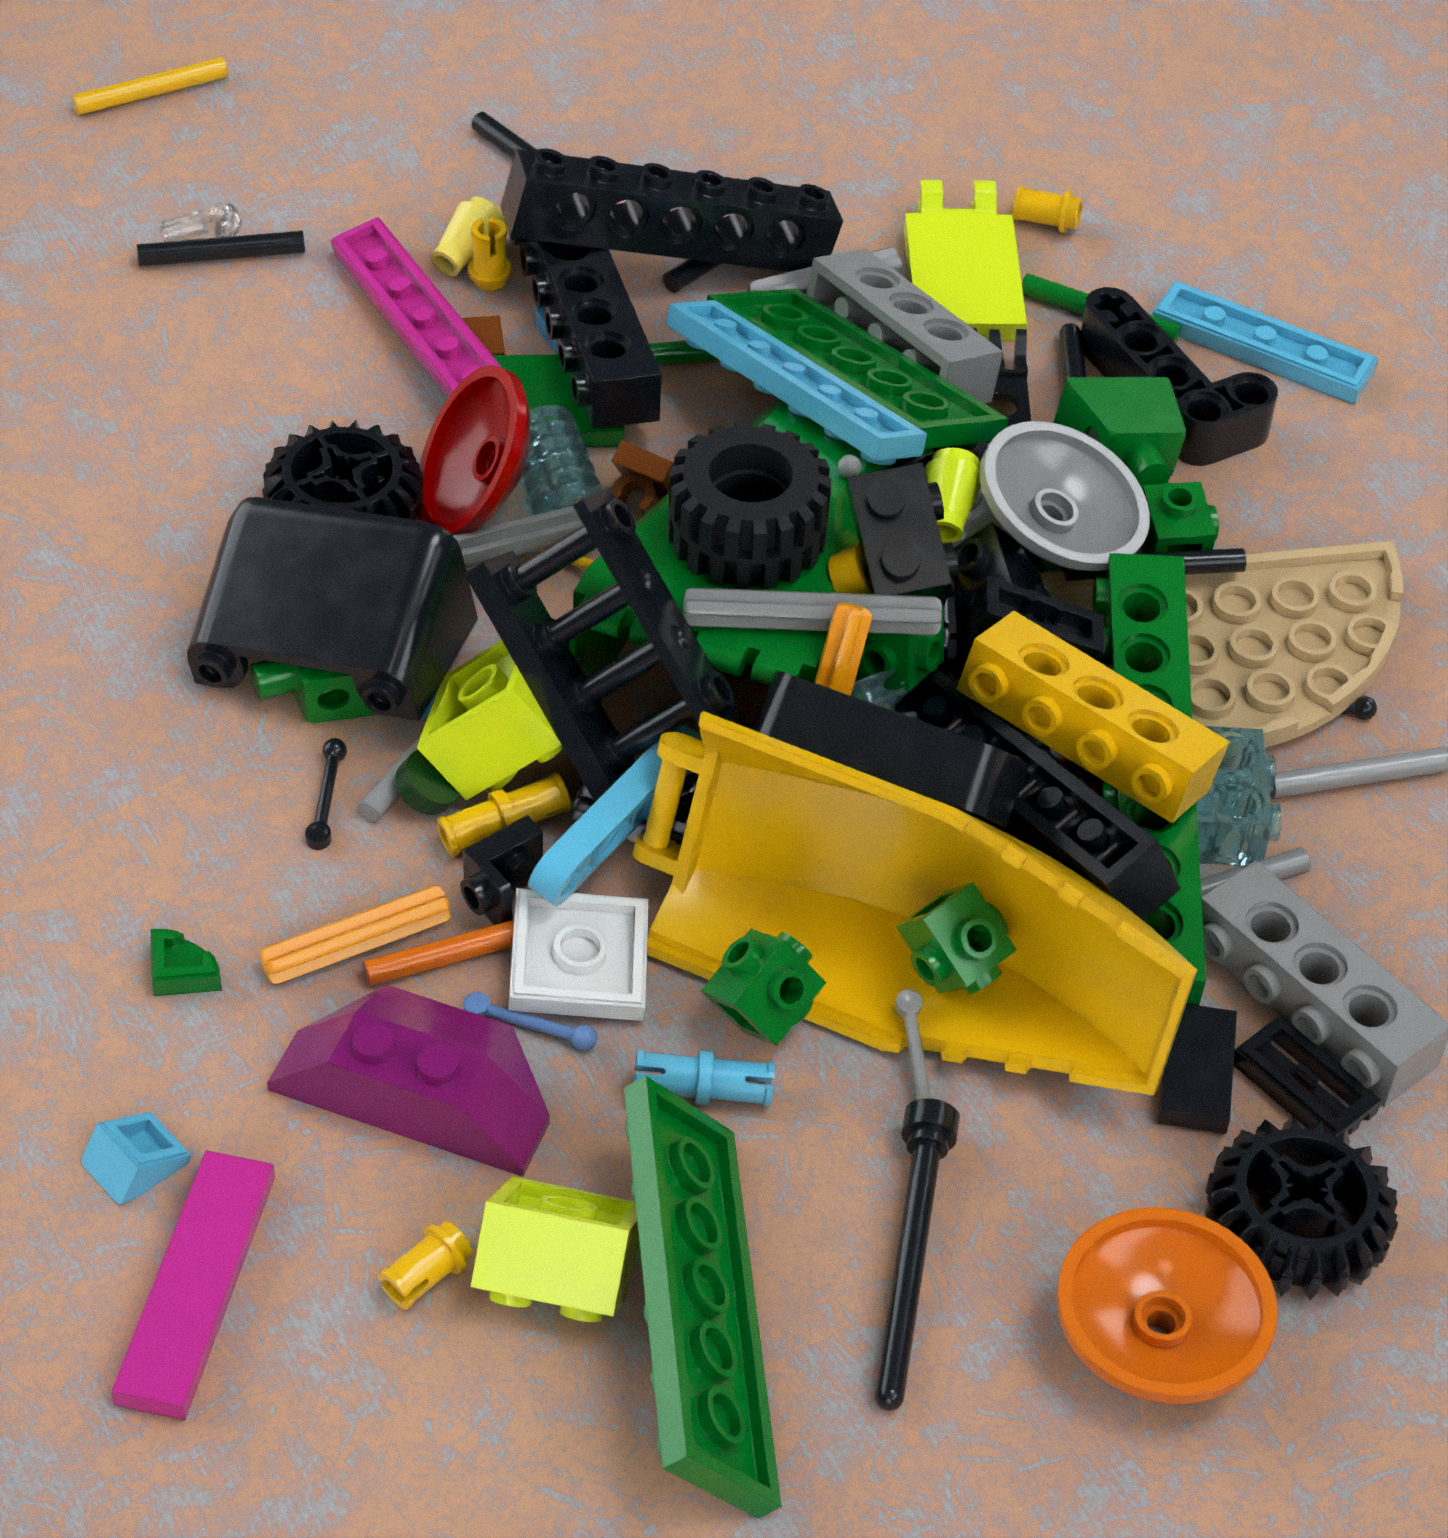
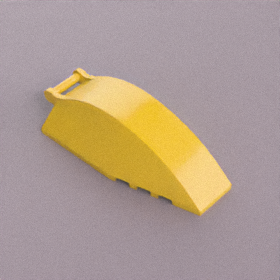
M705 711L700 714L698 722L702 741L679 732H666L660 736L657 755L662 759L645 832L636 836L632 851L633 857L640 863L673 875L672 884L649 929L647 937L648 956L710 980L722 965V959L727 949L736 940L744 937L750 929L777 937L781 932H785L797 939L811 952L813 958L808 964L827 982L813 999L812 1008L804 1018L805 1020L881 1051L900 1053L904 1047L909 1046L904 1018L895 1012L894 1003L902 990L910 989L918 992L923 1000L921 1011L917 1016L923 1050L941 1053V1061L963 1064L966 1058L969 1057L1005 1063V1071L1026 1075L1030 1068L1069 1074V1082L1154 1096L1159 1087L1197 969L1152 927L1118 900L1064 864L957 808ZM689 770L699 774L682 844L680 845L675 840L670 839L686 772ZM974 882L985 901L995 906L1004 917L1008 926L1007 935L1017 950L997 964L1002 974L983 989L969 995L964 988L939 994L935 987L927 984L916 972L911 961L912 951L896 926L944 891Z

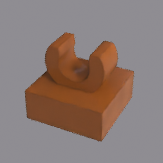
M621 440L611 462L622 476L614 482L612 492L616 499L621 500L625 504L632 491L637 489L644 490V496L638 505V509L645 515L660 501V495L666 496L669 493L670 470L674 463Z

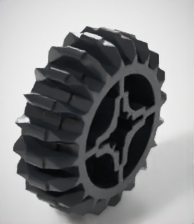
M332 420L329 428L322 430L309 425L305 437L289 434L286 446L274 448L273 458L271 462L266 463V471L263 474V498L416 520V516L421 513V507L423 506V472L420 471V464L413 454L412 447L403 446L398 434L384 436L379 425H374L367 430L361 429L357 420L349 427H338Z
M1293 1116L1283 1124L1282 1130L1276 1128L1266 1119L1256 1128L1255 1134L1241 1130L1234 1139L1232 1147L1224 1146L1223 1151L1217 1156L1214 1172L1209 1174L1205 1193L1207 1194V1203L1204 1210L1206 1218L1229 1229L1253 1250L1266 1268L1270 1279L1277 1281L1280 1297L1289 1291L1292 1285L1301 1286L1309 1301L1319 1293L1321 1285L1325 1286L1337 1297L1342 1290L1347 1288L1349 1281L1362 1285L1363 1281L1370 1276L1372 1267L1378 1268L1379 1264L1385 1260L1390 1247L1388 1242L1393 1240L1398 1226L1396 1221L1397 1214L1395 1213L1398 1204L1396 1198L1397 1190L1387 1186L1389 1181L1388 1167L1371 1165L1373 1159L1371 1156V1146L1357 1149L1350 1147L1348 1129L1336 1137L1324 1133L1321 1119L1310 1130L1301 1129ZM1250 1188L1260 1197L1259 1205L1266 1211L1262 1215L1248 1193ZM1340 1200L1346 1207L1353 1226L1342 1217L1344 1209L1336 1201Z

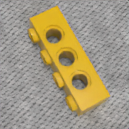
M1012 611L974 639L956 688L961 693L1171 823L1209 792L1230 741L1016 611Z

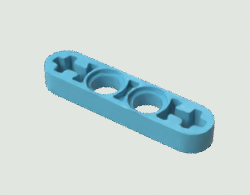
M687 725L675 731L702 741L701 735ZM659 741L654 743L550 847L534 868L528 881L529 888L555 907L561 905L649 816L662 759L657 755Z

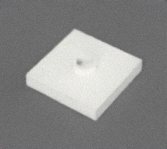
M516 888L508 1011L643 1021L646 1001L649 899L573 893L561 905L555 907L532 889Z

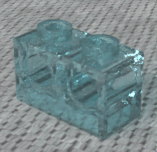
M1205 726L1230 741L1209 792L1197 801L1200 864L1242 866L1255 860L1264 859L1268 842H1277L1280 836L1281 807L1279 803H1270L1269 793L1273 792L1275 786L1276 761L1274 755H1265L1263 729Z

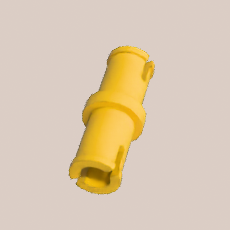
M554 772L546 778L507 793L501 788L488 793L487 801L446 817L441 816L437 818V828L447 853L451 857H455L463 852L464 849L526 815L537 823L557 814L567 813L571 811V801L562 778L558 773Z

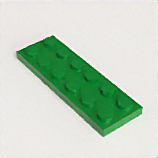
M796 288L711 294L707 296V301L716 300L927 433L923 454L931 453L933 448L948 446L974 449L978 443L991 442L999 432L1007 428L1009 418Z
M644 1076L624 1087L627 1114L625 1132L629 1140L633 1173L631 1192L636 1203L639 1232L637 1252L643 1271L646 1301L643 1312L649 1330L652 1360L650 1381L655 1392L659 1429L657 1437L658 1453L664 1470L748 1514L760 1518L781 1508L782 1505L734 1132L654 1080Z

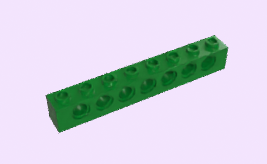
M1110 553L1105 578L1095 577L1093 585V612L1103 615L1105 653L1100 663L1105 664L1111 670L1192 718L1184 556ZM1101 781L1099 795L1139 827L1155 830L1143 829L1158 841L1181 890L1144 922L1152 927L1197 969L1186 1004L1200 1005L1206 983L1197 802L1171 823L1105 781Z

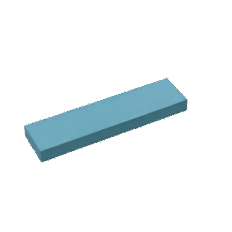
M1178 281L1172 284L1152 313L1153 316L1182 325L1180 338L1354 405L1375 374L1379 359L1376 356Z

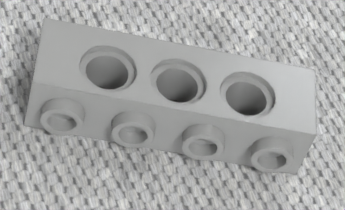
M867 249L813 258L806 295L984 404L992 402L1003 356L1001 349Z
M1257 860L1202 896L1205 956L1214 962L1220 963L1246 986L1254 999L1260 1003L1267 1004L1273 1011L1281 1015L1341 1065L1343 1069L1360 1081L1365 1088L1378 1096L1383 1107L1439 1067L1448 1041V1021Z

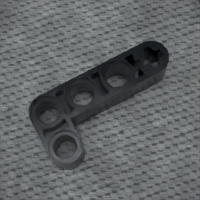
M1103 287L1089 293L1086 297L1081 326L1084 355L1104 377H1168L1186 428L1185 439L1178 457L1179 460L1195 466L1210 465L1257 448L1266 442L1278 397V388L1274 381L1259 373L1244 372L1212 383L1127 292L1118 288Z
M778 670L774 673L753 729L759 733L1005 828L1008 825L1030 766L1015 756L993 746Z

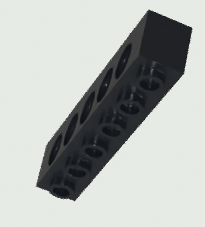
M547 148L538 149L537 151L516 149L500 205L509 235L513 238L785 272L810 267L815 257L832 255L843 224L842 216L830 191H826L813 184H803L797 187L775 184L761 177H752L745 180L723 177L709 170H700L693 173L671 170L657 163H647L643 166L619 163L605 156H593L590 159L563 155L556 150ZM574 193V194L571 195V196L563 197V196H565V195H567V194Z
M574 193L567 194V195H565V196H563V197L571 196V195H573ZM510 237L513 246L520 245V261L524 276H532V291L535 305L537 308L545 307L546 332L549 340H557L558 342L557 351L560 369L562 373H570L571 393L575 407L584 408L591 428L597 429L660 421L662 373L609 249Z
M938 669L931 672L909 693H889L881 690L874 696L877 704L881 707L993 746L1029 764V769L1006 828H1002L1014 838L1036 848L1088 879L1122 903L1143 921L1181 890L1155 838L992 711L956 689L958 685Z

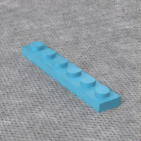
M716 300L669 304L666 325L687 338L686 343L689 346L707 351L720 360L719 364L723 368L739 372L753 381L755 389L776 396L788 404V409L792 413L808 417L824 427V433L827 436L845 441L861 451L860 456L864 460L879 465H892L896 462V459L923 455L927 433Z

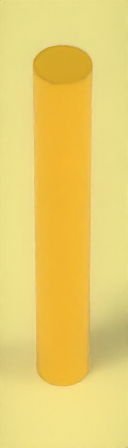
M219 57L72 95V102L75 112L79 116L227 78L228 69L224 58Z

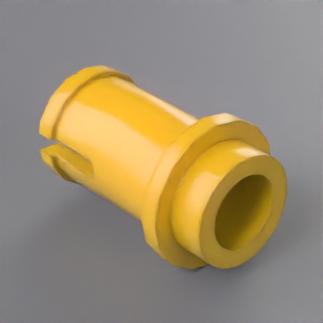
M1020 186L1014 198L1013 220L1057 226L1060 233H1066L1068 229L1077 230L1082 216L1083 198L1075 197L1072 190H1066L1063 195L1026 189V187Z
M488 217V236L484 235V221L481 218L471 226L473 259L468 264V276L477 288L484 291H495L501 289L511 276V264L506 259L507 226L500 219Z
M444 1221L439 1226L434 1224L428 1225L423 1229L422 1234L424 1238L388 1268H384L378 1273L377 1278L383 1283L381 1285L382 1289L401 1309L408 1310L417 1299L450 1272L460 1274L466 1269L465 1260L472 1255V1248L465 1235L453 1223Z

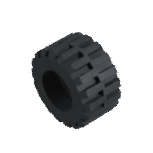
M748 422L734 423L733 428L726 429L722 425L710 428L708 436L697 434L688 440L687 449H679L674 457V466H671L667 532L669 542L673 543V553L678 560H687L688 570L697 576L707 574L709 575V582L720 586L728 582L736 584V589L750 590V585H761L763 589L777 587V581L781 579L790 583L801 577V569L811 570L818 562V554L823 553L826 545L832 478H829L830 468L826 459L818 458L819 450L813 444L800 443V435L789 430L784 433L776 431V426L762 423L761 427L749 426Z

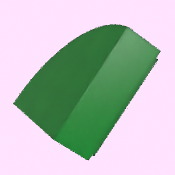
M150 929L154 996L222 991L220 969L214 955L210 951L207 952L193 942L186 940L184 934L178 931Z

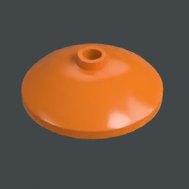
M1165 1207L1136 1208L1119 1212L1097 1222L1087 1229L1070 1248L1061 1267L1057 1285L1056 1304L1060 1325L1067 1341L1080 1360L1092 1372L1113 1387L1130 1395L1154 1402L1170 1404L1196 1403L1214 1399L1238 1388L1264 1362L1270 1350L1277 1326L1278 1306L1276 1293L1269 1274L1258 1256L1241 1238L1229 1229L1204 1216L1180 1209ZM1160 1326L1165 1328L1170 1334L1157 1333L1149 1327Z

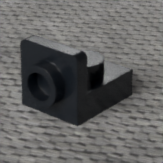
M528 815L463 850L464 880L461 881L460 888L464 900L475 914L479 916L484 914L494 925L513 920L512 890L515 891L516 888L522 889L528 885L534 868L543 857V830Z

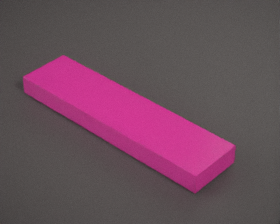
M205 1150L112 1388L114 1405L186 1420L275 1180L274 1164Z

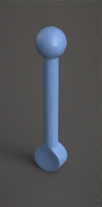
M481 992L471 993L464 999L463 1004L466 1011L569 1040L580 1051H588L597 1043V1033L589 1025H580L573 1028L521 1012L508 1011L507 1008L491 1004L490 998Z

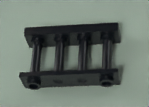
M611 488L582 498L574 503L572 506L582 521L583 526L526 562H520L512 550L483 561L464 573L593 800L600 798L634 764L635 754L658 742L663 733L675 732L694 720L698 724L700 714L703 711L731 722L741 717L734 705V693L729 682L722 674L714 670L636 534V523L631 511L621 500L616 499ZM597 548L616 583L558 619L551 618L537 594V585ZM630 605L649 640L589 676L583 674L569 649V642ZM663 663L682 697L621 733L616 731L601 705V699Z

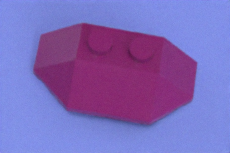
M385 985L298 1030L267 1082L268 1091L522 1177L550 1124V1114L513 1026L390 985Z

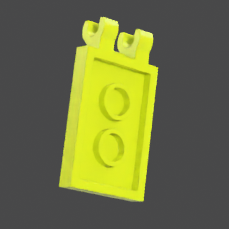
M920 180V201H917V213H905L904 221L908 280L971 328H977V332L987 340H989L990 329L1000 330L1001 341H1015L1016 329H1026L1027 320L1013 215L996 213V182L973 180L974 202H970V209L943 208L942 180Z

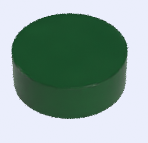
M419 750L412 752L397 768L395 782L399 794L410 807L426 815L441 814L460 796V793Z

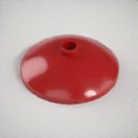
M495 365L481 367L462 380L444 403L428 435L420 462L424 487L423 506L419 514L421 521L439 525L452 536L461 533H471L488 522L513 493L523 474L530 443L529 404L523 386L513 372Z

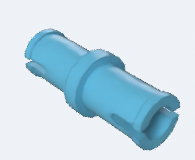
M637 1049L634 1071L662 1073V1075L636 1072L633 1082L647 1076L677 1096L694 1098V1105L708 1106L710 1099L771 1106L774 1085L753 1084L746 1081L771 1083V1080L775 1078L774 1062L759 1063L714 1058L713 1051L699 1050L698 1057L644 1052V1050Z

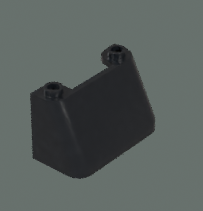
M248 497L242 500L226 524L187 650V659L195 683L215 688L236 687L241 684L249 671L247 658L349 674L353 677L355 688L363 703L372 712L381 716L420 721L478 620L471 587L464 575L467 571L457 540L439 525L425 521L262 497Z

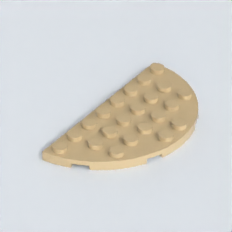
M1393 540L1246 554V569L1244 572L1185 575L1192 719L1230 741L1225 755L1285 743L1312 732L1335 719L1361 697L1373 684L1385 666L1399 628L1404 583L1400 560ZM1064 571L1040 574L1044 587L1054 599L1093 612L1094 580L1066 581Z

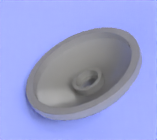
M1028 421L1003 429L993 438L985 450L979 468L980 484L985 500L995 519L1005 532L1033 555L1064 568L1102 571L1107 570L1110 553L1136 554L1144 543L1150 525V512L1145 494L1135 476L1121 459L1092 437L1064 425L1043 421Z

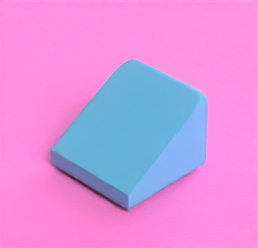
M151 1112L97 1123L83 1153L81 1163L117 1204L121 1205L136 1199L187 1165L191 1155Z

